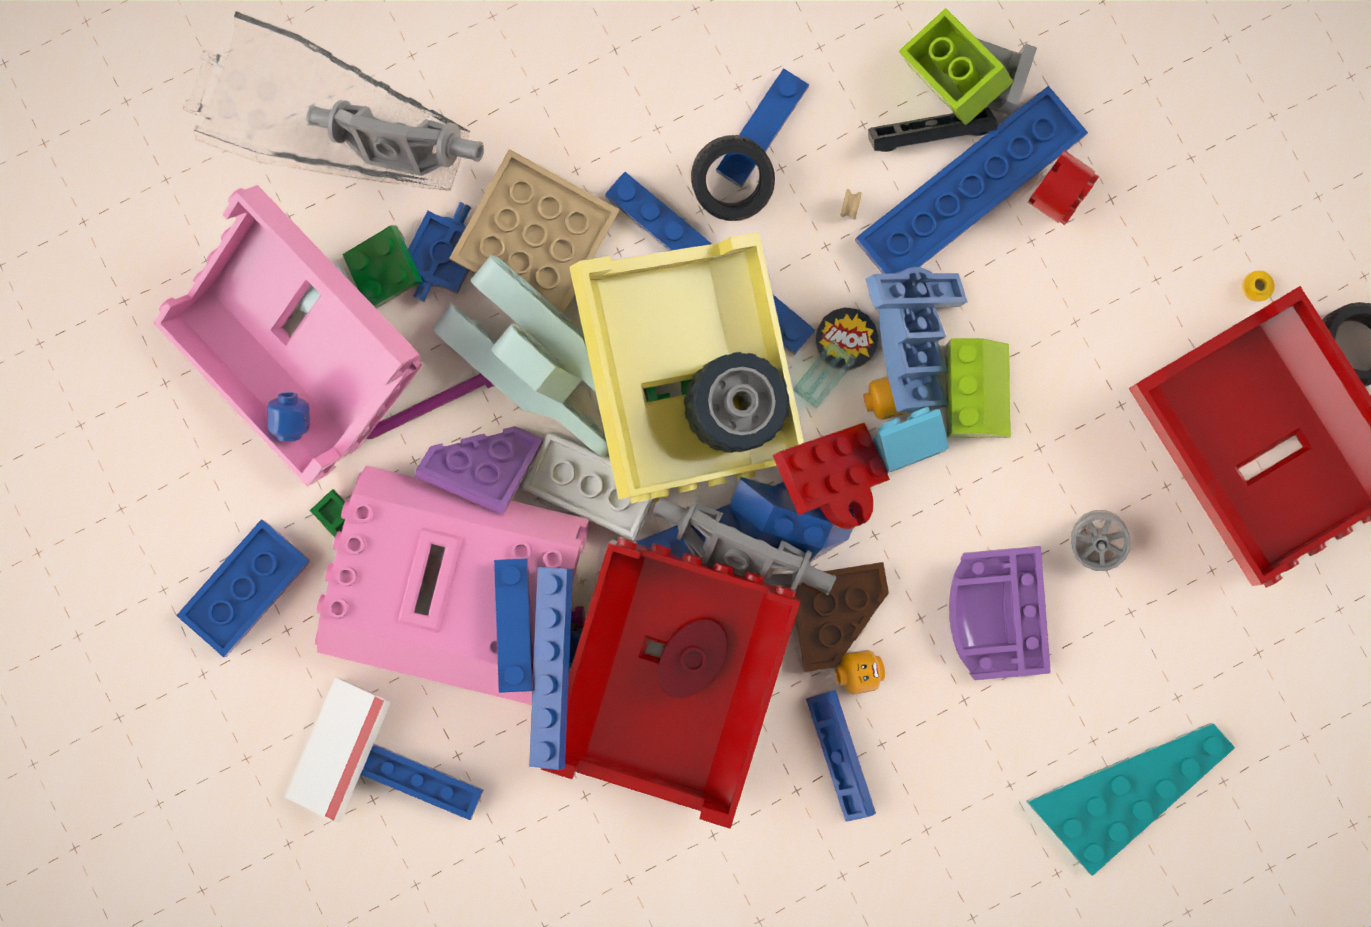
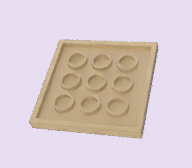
M509 149L449 260L476 274L489 256L494 255L505 262L564 314L575 294L570 266L579 261L595 257L619 209Z

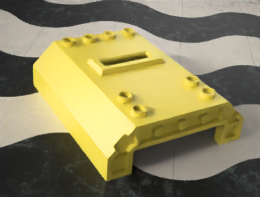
M759 232L732 236L716 244L611 260V256L582 260L570 266L618 499L630 497L631 503L668 496L669 488L678 487L679 493L698 489L697 482L707 481L709 487L727 483L726 476L736 474L737 480L740 477H756L755 470L777 466L772 455L804 443ZM734 352L752 353L768 360L780 372L779 374L787 385L786 389L790 401L788 402L789 412L782 429L776 433L771 441L755 449L726 453L721 450H714L705 443L703 444L697 435L691 431L684 413V397L686 395L646 402L643 388L691 380L693 375L702 369L705 364L725 354L730 355ZM733 397V405L739 410V401Z

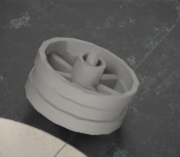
M1093 510L1083 514L1075 522L1071 531V545L1076 559L1084 567L1094 571H1108L1118 567L1126 560L1130 551V536L1125 522L1117 514L1107 510ZM1105 520L1103 528L1096 529L1092 521ZM1111 522L1116 523L1122 529V531L1107 535ZM1086 524L1092 531L1091 536L1078 533ZM1124 537L1122 549L1109 542ZM1076 541L1090 542L1092 544L1080 553ZM1108 549L1116 554L1113 558L1104 559V552ZM1094 550L1099 552V561L1086 557Z

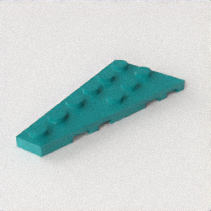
M1209 723L1164 744L1147 749L1145 752L1131 758H1126L1083 776V778L1067 785L1052 789V791L1041 796L1026 800V802L1091 876H1094L1233 751L1235 747L1214 723Z

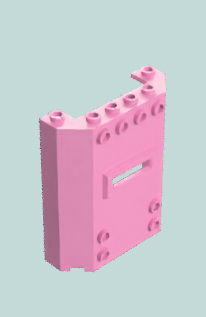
M259 185L247 189L239 188L228 198L229 205L222 214L226 219L235 217L236 220L221 235L222 242L207 257L208 263L205 268L194 277L193 281L195 284L189 293L176 299L173 297L163 302L159 307L160 313L154 321V325L308 487L329 475L336 468L335 463L346 455L347 452L352 454L362 445L420 370L422 363L419 359L421 357L412 345ZM312 285L321 295L290 337L282 327ZM282 392L297 393L299 398L304 399L309 404V430L302 435L301 439L296 441H280L267 428V405L271 400L278 398V394Z
M365 466L363 472H360L357 477L351 499L346 500L341 515L342 519H345L342 532H337L333 544V550L337 551L334 563H329L325 574V581L329 582L326 595L321 594L318 601L317 613H320L315 638L317 653L532 705V691L499 693L494 560L528 559L533 680L538 567L573 569L574 581L580 553L584 550L590 520L511 501L504 515H501L419 478ZM434 544L445 547L427 616L415 613L414 611L431 545Z

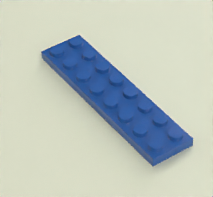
M1048 85L997 126V130H992L858 235L855 238V242L882 274H894L907 268L921 267L1058 159L1064 150L1068 151L1082 140L1088 132Z

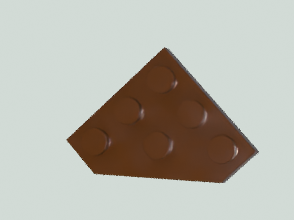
M884 562L823 571L836 576L829 595L804 583L797 585L795 595L800 597L801 601L795 620L804 672L838 666L843 655L846 654L889 594Z

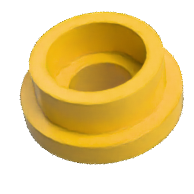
M1261 270L1249 273L1242 283L1243 293L1249 300L1254 302L1267 300L1272 296L1275 289L1273 278L1267 272ZM1255 281L1263 283V291L1256 289Z

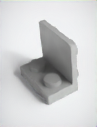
M978 39L1005 66L1013 80V83L987 107L1010 116L1019 105L1037 47L1025 43L1022 49L1016 52Z

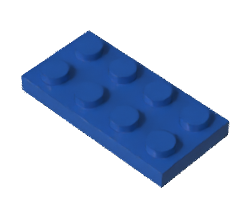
M261 519L176 616L223 658H227L311 560L269 523Z

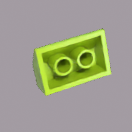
M951 338L946 344V367L948 370L946 372V399L948 402L947 438H1010L1009 344L984 338Z

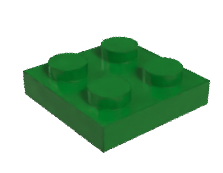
M396 225L388 226L342 254L357 289L376 309L423 282Z

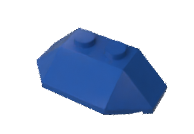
M740 477L730 500V507L744 534L754 539L765 541L778 549L781 541H784L804 553L808 550L812 552L809 562L814 561L847 541L853 529L845 530L835 526L826 518L821 508L798 515L788 490L748 478ZM849 508L851 515L855 518L853 510Z

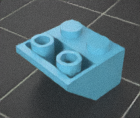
M925 407L911 413V416L905 422L901 423L899 418L882 424L878 428V433L874 436L873 442L887 473L938 455L949 449L940 409L930 411L929 407Z

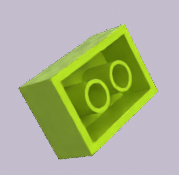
M947 8L943 9L899 50V53L914 73L965 125L1013 83L1005 66Z

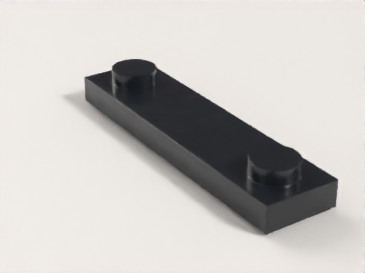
M986 107L967 125L954 113L871 127L868 129V139L874 151L890 152L895 150L896 147L958 136H981L988 131L997 130V119L990 108Z

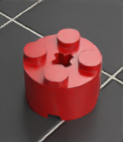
M1064 150L1027 203L1056 223L1060 222L1065 226L1081 203V200L1085 199L1100 176L1095 174L1096 171Z

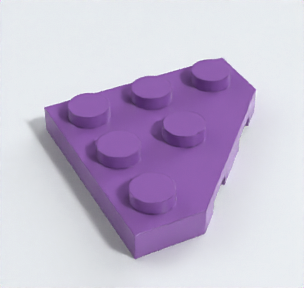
M513 426L503 429L502 433L486 436L485 433L463 438L460 440V443L443 446V443L429 447L418 465L415 477L504 515L537 456L544 438Z

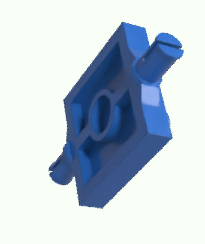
M459 202L453 218L441 217L427 210L408 248L423 281L419 284L413 295L414 298L425 302L432 286L442 287L458 294L469 271L450 261L449 258L466 228L463 223L472 209L469 205Z

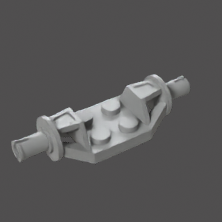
M342 99L337 101L331 110L312 105L309 107L306 115L308 125L328 128L329 138L332 142L340 144L346 142L366 164L423 176L442 166L450 167L457 157L479 162L484 154L483 142L461 138L460 128L454 123H447L445 125L425 119L417 127H410L400 122L392 123L379 120L373 116L370 107L351 105L349 101ZM434 145H437L436 153L432 154Z
M659 497L652 515L678 525L677 529H679L676 539L681 541L683 538L691 553L702 558V564L714 567L715 562L733 567L732 573L745 576L746 572L758 574L765 577L764 583L775 587L779 585L795 590L797 585L804 583L829 595L836 576L810 566L811 562H809L812 552L807 550L804 553L784 541H781L778 549L765 541L754 539L739 532L734 527L720 523L723 513L698 504L699 500L697 499L693 500L690 507L684 508L663 497ZM691 525L706 537L705 542L695 533ZM774 569L794 571L793 574H772Z

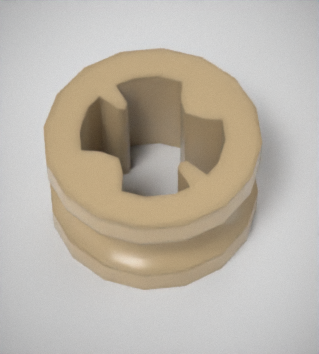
M850 189L846 190L840 213L841 217L850 215L851 219H856L862 192L852 194Z

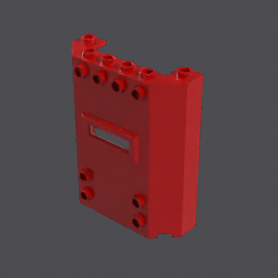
M1301 286L1128 388L1252 586L1264 585L1267 588L1283 579L1281 573L1287 572L1300 564L1298 558L1306 553L1309 556H1313L1327 547L1324 542L1335 537L1336 540H1339L1354 531L1351 527L1359 521H1362L1363 524L1371 521V395ZM1294 435L1297 437L1302 448L1249 480H1245L1239 470L1241 467Z
M618 537L617 541L611 540L608 543L569 674L565 769L541 768V770L568 779H573L577 772L701 811L699 820L731 829L801 598L795 595L796 591L779 585L775 587L764 583L765 577L758 574L746 572L745 576L732 573L733 567L715 562L714 567L702 564V558L696 555L684 553L683 557L670 554L671 548L653 543L652 548L637 545L636 541ZM700 619L715 621L724 630L727 639L726 656L718 674L704 689L692 696L676 698L664 692L658 680L660 657L645 653L649 640L666 645L679 629L690 622Z

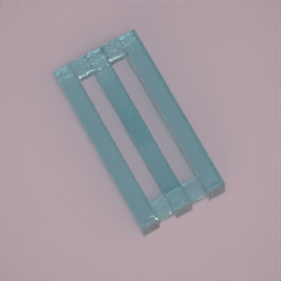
M834 340L828 344L793 388L797 394L816 409L819 408L857 361L854 356L847 353ZM831 351H835L837 355L806 392L802 389ZM842 358L847 361L820 396L817 399L813 398L812 395Z

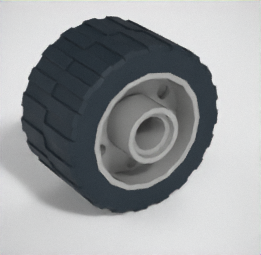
M734 352L710 361L693 375V379L686 388L684 413L691 431L697 435L703 444L705 443L714 450H721L726 453L742 452L763 446L764 443L771 441L776 433L782 429L785 418L788 416V402L790 401L785 380L782 379L776 367H773L765 358L756 356V354ZM733 397L739 401V410L733 405Z

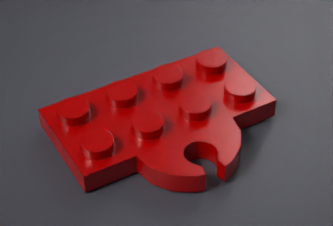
M865 422L772 455L798 515L821 508L829 521L845 530H851L868 522L873 512L874 502L870 488L890 480ZM849 507L853 510L855 518L851 515Z

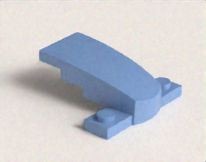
M911 267L894 274H873L867 277L865 280L874 309H879L884 360L897 413L917 411L925 407H929L930 410H936L947 406L948 402L939 375L948 370L938 341L945 338L946 334L936 308L960 307L968 302L959 273H932L924 268Z

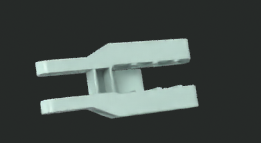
M490 255L472 277L471 282L522 328L511 324L496 341L479 326L480 322L478 320H472L451 303L433 325V331L523 411L557 419L600 457L607 458L609 451L604 431L568 400L583 381L596 392L583 331L505 262L494 255Z

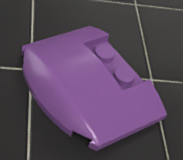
M1041 546L964 552L951 582L949 621L956 651L959 658L971 672L969 673L973 680L1051 674Z

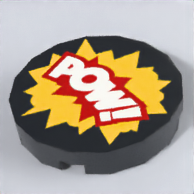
M844 307L833 310L822 319L816 330L815 344L818 353L826 364L838 370L850 371L865 365L870 361L877 349L878 333L876 326L867 314L858 309Z

